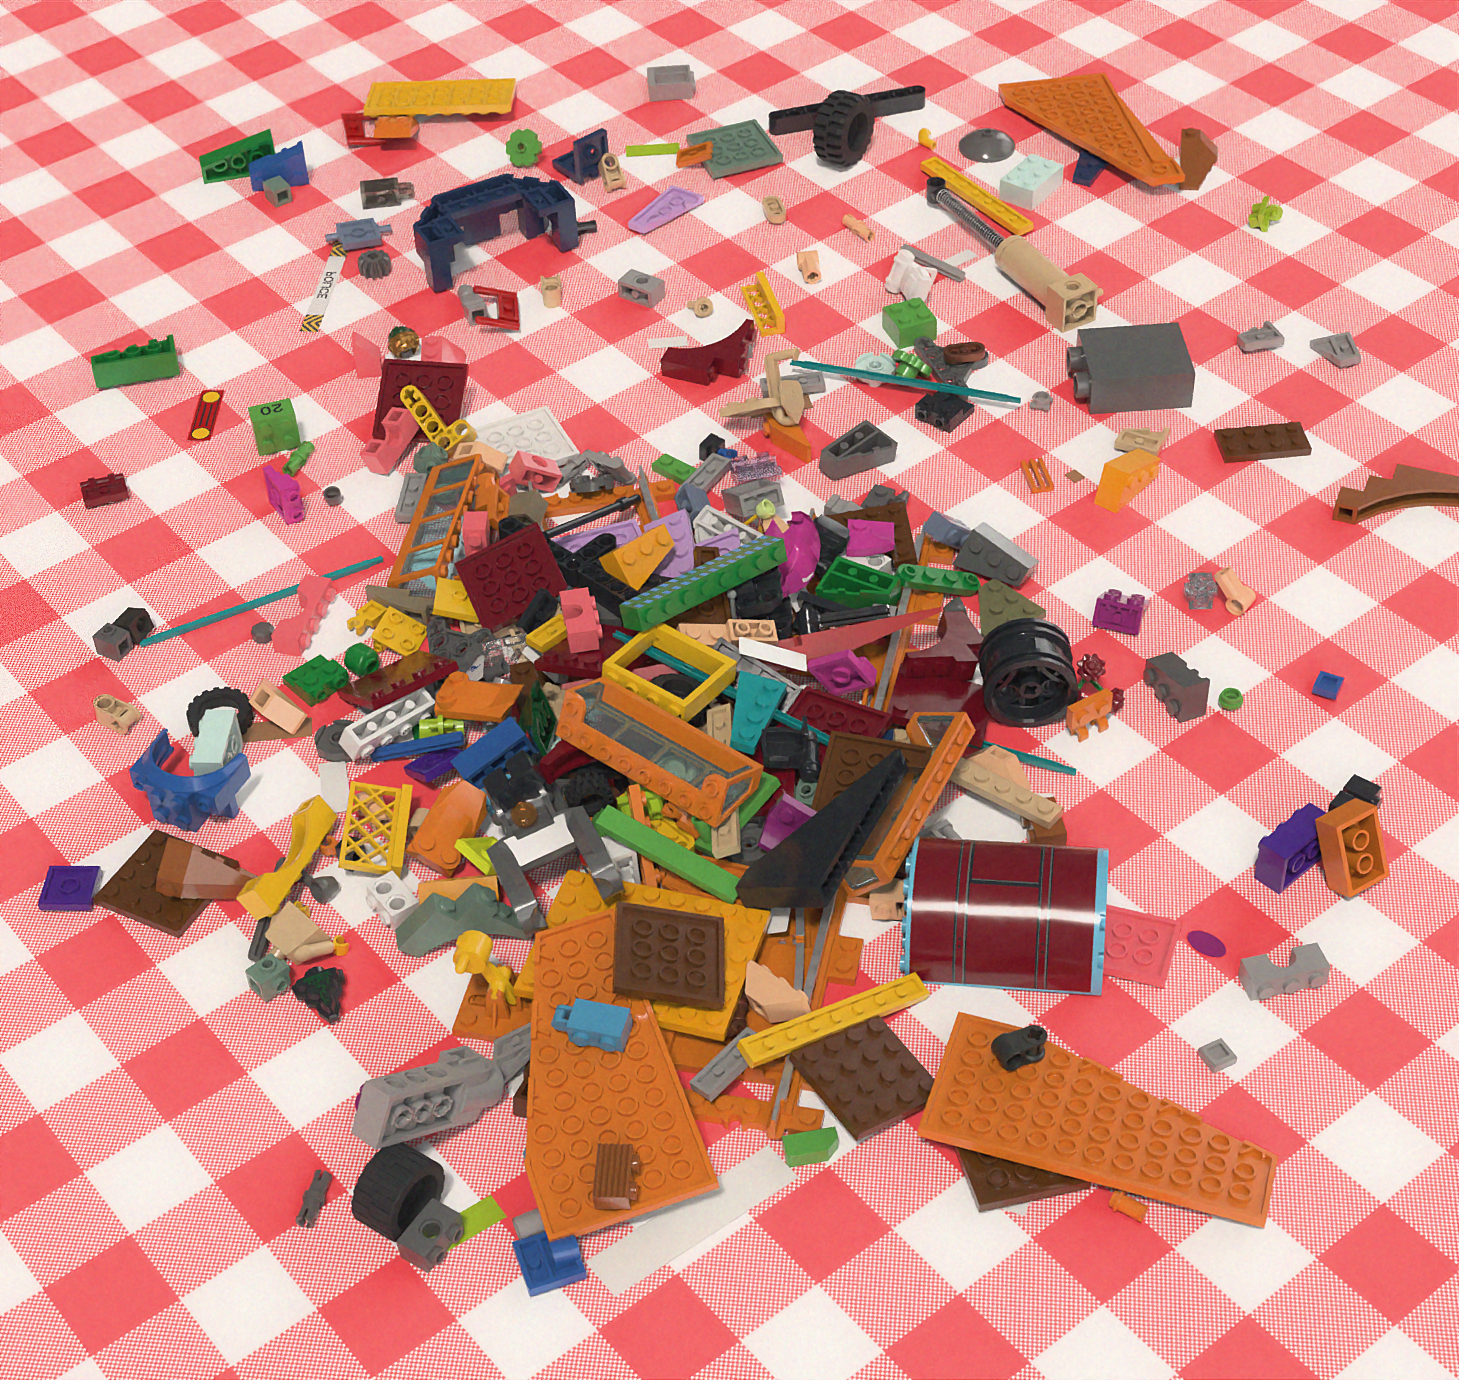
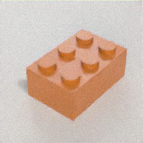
M1354 798L1315 819L1328 889L1350 898L1390 876L1377 806Z

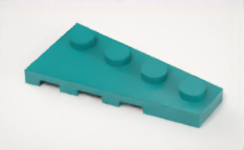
M740 670L730 739L731 748L754 755L761 742L762 729L768 728L786 692V683Z

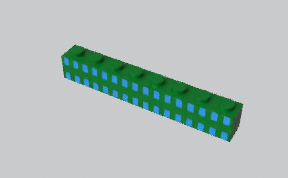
M763 535L620 604L619 608L624 628L643 632L788 561L784 539Z

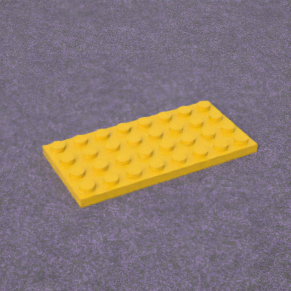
M516 78L372 82L363 108L364 116L375 118L380 115L396 117L398 115L416 116L417 114H424L425 116L435 114L452 115L453 113L469 115L478 112L479 114H489L490 112L505 114L511 112L516 89Z

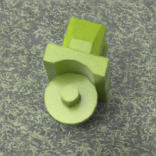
M1264 196L1262 203H1255L1252 206L1253 214H1249L1248 217L1250 227H1261L1262 232H1267L1271 221H1277L1282 218V207L1277 204L1269 205L1270 196Z
M443 714L438 715V719L419 720V738L462 731L464 734V720L443 718Z
M640 787V791H645L647 805L643 806L644 812H648L651 820L661 819L663 817L661 810L664 806V798L646 787ZM625 791V796L616 797L617 810L631 817L627 792Z

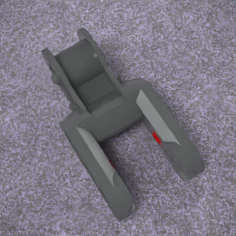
M541 785L530 795L523 794L524 799L505 813L491 800L485 786H483L495 811L492 816V822L497 826H501L506 835L486 851L526 937L548 926L533 895L532 885L529 880H526L525 875L568 854L570 855L578 851L579 859L582 865L587 868L603 901L625 891L612 859L583 806L556 812L552 805L554 794L552 791L545 789L544 785Z

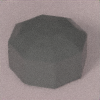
M269 622L255 624L251 630L252 639L258 644H266L272 641L271 635L274 631V626Z

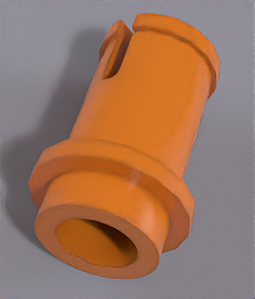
M1115 1190L1109 1202L1113 1212L1120 1211L1141 1223L1147 1214L1149 1206L1125 1195L1126 1191L1122 1190L1120 1192Z

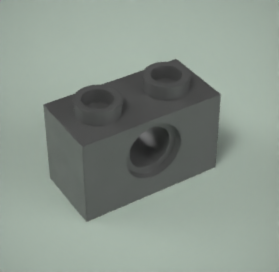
M432 1198L396 1241L400 1257L429 1274L435 1265H439L442 1262L446 1251L451 1245L457 1243L462 1237L464 1226L461 1213Z

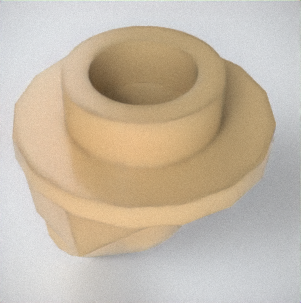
M699 297L696 301H688L687 308L693 309L697 316L706 317L712 313L713 303L707 297Z

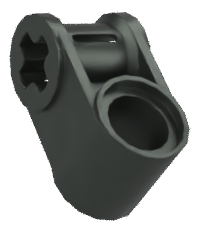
M1029 1025L1025 1028L997 1036L991 1043V1049L1004 1069L1013 1071L1022 1066L1039 1062L1044 1058L1045 1049L1043 1044L1046 1043L1048 1034L1039 1025Z

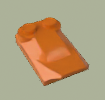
M414 116L378 117V120L374 121L375 129L373 132L374 138H409L420 127Z
M456 671L448 676L436 694L434 711L437 718L438 715L443 714V718L503 722L524 685L474 681L469 679L468 674Z
M462 779L450 786L443 787L406 848L405 853L443 876L450 878L463 857V854L454 847L457 839L474 838L487 815V794Z

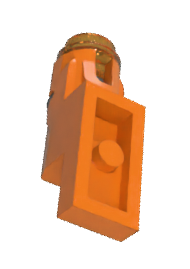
M486 467L480 471L476 478L472 509L474 511H488L489 524L499 533L498 522L508 517L510 496L500 487V476L497 470Z

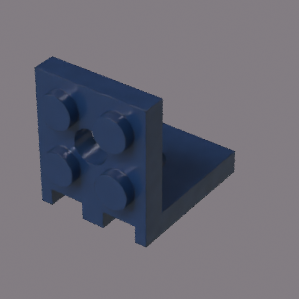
M600 128L573 141V150L552 160V166L579 184H583L584 179L587 177L593 179L599 176V161L604 154L609 153L607 130ZM604 161L605 164H606L608 167H610V162H609V161Z

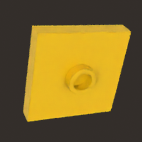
M438 577L432 614L479 623L463 583Z

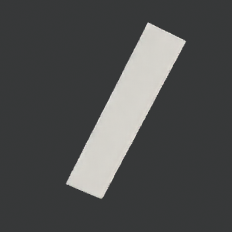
M767 1145L718 1176V1189L676 1203L593 1256L586 1263L612 1295L617 1297L799 1177Z

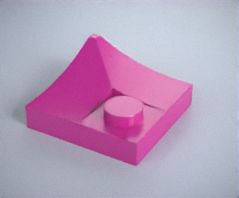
M848 519L847 528L850 530V540L846 546V556H872L894 550L893 522Z

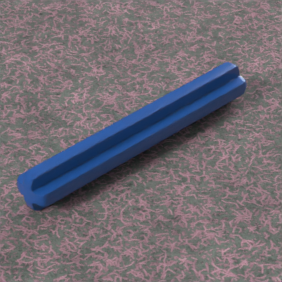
M456 731L390 744L384 747L379 746L370 754L373 762H380L462 746L465 744V736L462 731Z

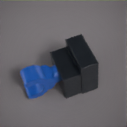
M710 433L699 444V460L705 461L712 453L731 459V463L732 458L737 459L738 452L735 449H726L725 439L718 437L716 434Z

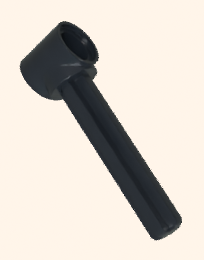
M888 604L820 614L817 609L797 612L799 636L820 632L823 628L891 617V610Z

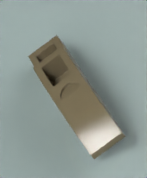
M366 585L365 587L367 602L374 600L386 608L391 606L425 626L436 617H443L448 624L454 623V618L432 614L434 599L414 597L409 589Z

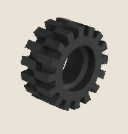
M588 772L585 773V777L578 775L576 776V781L571 779L569 781L570 785L565 786L564 796L568 808L583 806L588 816L592 815L594 817L597 812H600L601 808L605 809L607 805L613 804L614 797L609 782L602 774L598 776V773L593 772L592 776H590Z

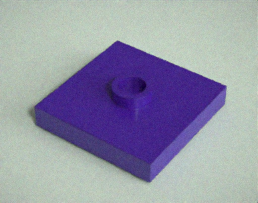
M451 747L431 751L408 763L403 768L406 775L428 783L454 768L450 761L463 750Z
M49 866L38 901L39 910L91 911L94 902L93 897L96 895L102 874L101 867Z

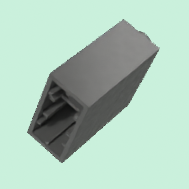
M1178 322L1077 329L1076 346L1067 347L1066 365L1068 372H1074L1073 389L1075 398H1085L1090 415L1192 407L1196 372Z

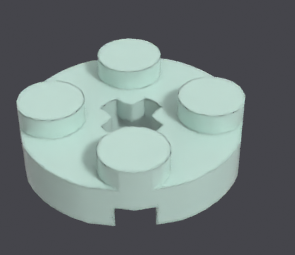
M870 352L856 359L854 369L896 375V362L888 354L880 353V356H873V352ZM858 378L859 380L868 383L870 387H879L881 383H885L882 381Z

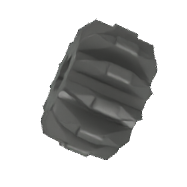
M367 250L366 253H361L357 261L360 275L365 276V279L372 278L374 280L375 278L381 279L382 276H388V272L391 271L392 267L388 253L383 250Z

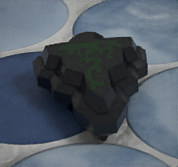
M321 966L308 969L304 977L296 980L295 984L291 987L297 1000H303L307 1007L315 1008L319 1016L328 1023L339 1020L341 1013L339 999L344 995L342 986L346 983L343 970L336 967L324 969Z

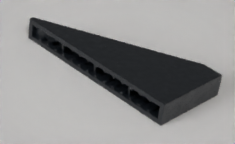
M895 749L744 872L735 889L745 908H827L909 770L900 749Z

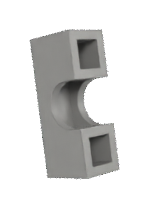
M1318 942L1293 947L1289 967L1274 965L1267 954L1243 958L1240 960L1238 978L1250 1001L1325 985L1328 982L1331 966Z

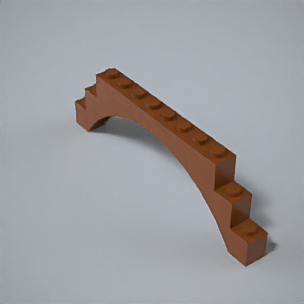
M1397 464L1392 479L1369 475L1364 491L1341 486L1335 502L1332 520L1356 525L1376 515L1403 508L1424 506L1459 507V476Z

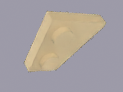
M1163 427L1162 432H1150V428H1123L1115 440L1114 448L1126 452L1139 448L1158 456L1170 435L1171 428Z

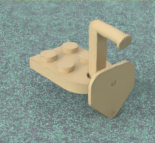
M786 349L769 353L765 356L764 366L769 398L758 399L754 397L745 399L743 403H739V401L726 403L727 407L719 408L720 417L744 418L772 412L774 418L783 426L798 424L805 405L803 390L798 381H781L778 361L786 359L798 360L800 355L799 349Z

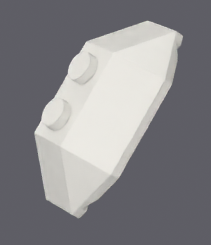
M707 504L693 521L696 543L735 528L739 530L741 546L764 535Z

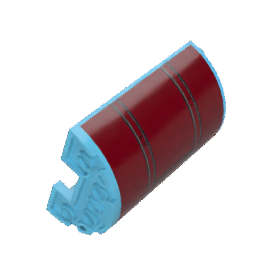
M916 837L912 852L906 858L907 879H904L903 895H905L904 911H907V915L902 917L901 932L903 933L902 949H905V955L900 956V971H905V976L916 972L920 980L926 984L1102 996L1109 848Z

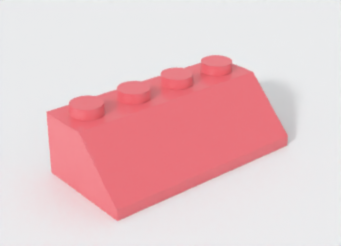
M422 337L421 361L466 364V352L445 337Z

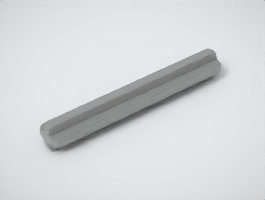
M904 244L900 247V249L910 251L915 256V262L928 268L937 269L938 273L957 282H962L966 278L965 271L910 245Z

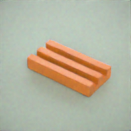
M708 141L678 150L676 157L678 169L712 159L713 143Z
M1042 457L1038 458L1037 462L1034 459H1029V463L1021 460L1020 467L1032 494L1054 491V483ZM1029 469H1032V471H1033V473H1034V475H1035V479H1036V481L1038 482V485H1039L1038 488L1036 487V484H1035V482H1034V480H1033V477H1032V475H1031Z

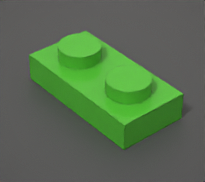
M667 453L651 464L652 471L669 480L673 479V482L682 485L697 469Z

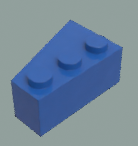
M302 140L290 148L285 147L281 149L280 152L274 155L269 154L249 163V174L253 192L263 191L262 182L276 176L282 177L290 187L309 184Z
M510 716L486 735L479 738L470 747L460 752L450 762L463 780L478 789L484 788L482 780L497 768L502 767L505 773L509 772L504 763L523 749L530 757H532V753H537L523 730Z

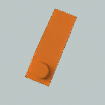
M772 412L765 413L762 430L764 435L769 437L771 443L805 463H811V444L799 424L783 426L774 418Z

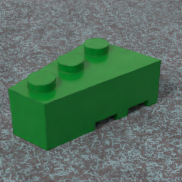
M837 556L816 587V596L853 609L871 607L874 603L896 606L902 596L901 581L897 576Z

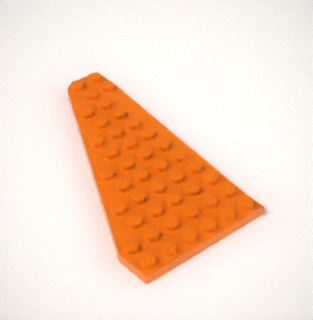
M1105 72L998 84V92L1004 104L1009 108H1013L1036 123L1088 150L1091 154H1095L1120 170L1147 183V185L1155 187L1160 184L1173 185L1185 181V174L1173 157L1167 155L1117 94Z

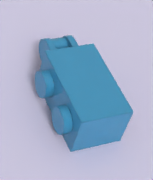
M576 998L573 1007L558 1005L551 1021L553 1028L568 1033L569 1042L579 1046L599 1047L608 1052L614 1050L624 1052L633 1025L630 1008Z

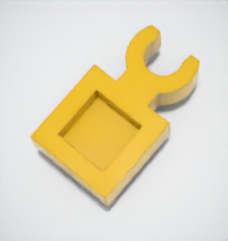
M370 600L355 612L356 617L347 620L348 630L355 627L356 634L360 635L365 631V627L370 626L374 628L379 624L388 608L374 600Z

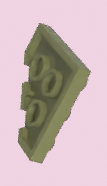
M991 579L978 588L979 618L983 638L997 626L1011 620L1046 618L1047 610L999 580Z

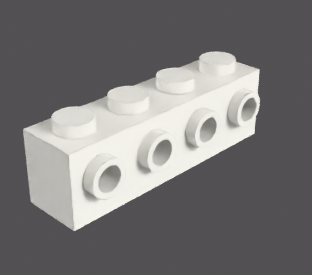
M423 687L345 727L338 743L353 761L361 756L366 758L373 753L376 747L380 745L384 747L390 744L394 737L399 734L404 736L409 733L413 726L419 724V720L430 719L435 701Z

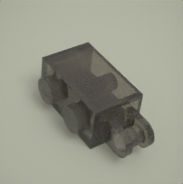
M398 177L360 181L363 210L401 206V200L411 199L415 196L414 184L412 182L398 183Z

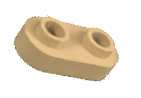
M766 196L762 199V209L768 221L773 224H781L786 220V208L778 196Z

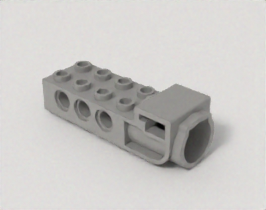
M468 1046L441 1051L436 1063L366 1080L361 1091L362 1095L354 1116L351 1133L377 1150L473 1122L478 1119L481 1109L493 1106L500 1101L504 1090L503 1075L499 1067L492 1060L485 1058Z

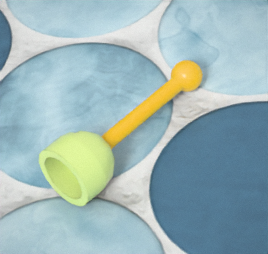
M767 499L762 500L756 506V514L743 524L749 525L758 517L768 519L776 512L773 503Z

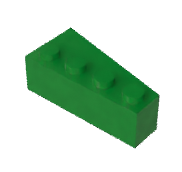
M269 128L199 156L204 184L250 177L249 163L269 154H276L271 129Z
M173 334L166 335V340L158 342L156 338L148 340V344L141 347L136 344L130 345L123 352L116 349L91 356V367L96 388H110L113 385L120 384L130 385L138 381H152L156 378H172L180 375Z

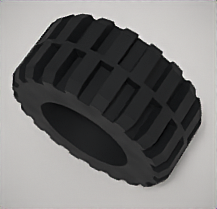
M839 89L830 93L827 96L828 98L822 102L823 105L819 108L818 115L814 121L815 127H813L814 137L812 141L814 143V151L820 159L849 167L860 161L863 157L862 155L867 151L868 144L871 142V135L874 132L875 111L868 97Z

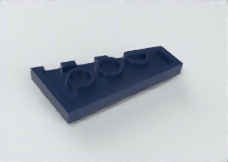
M1082 148L1073 174L1072 183L1091 187L1108 166L1109 162Z

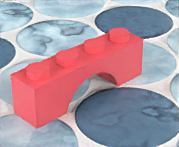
M305 574L297 588L300 607L304 608V610L295 617L278 622L271 635L275 653L301 657L305 649L310 646L314 632L318 631L322 617L326 616L328 606L335 599L336 591L333 588L331 578Z

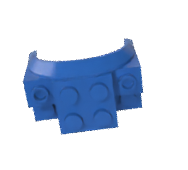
M166 728L159 732L146 751L129 769L133 787L139 791L147 792L154 819L197 833L211 814L231 819L236 818L239 814L235 795L251 776L247 756L241 752L222 768L204 775L178 776L163 771L161 769L162 765L175 751L174 747L170 745L167 734L168 729Z

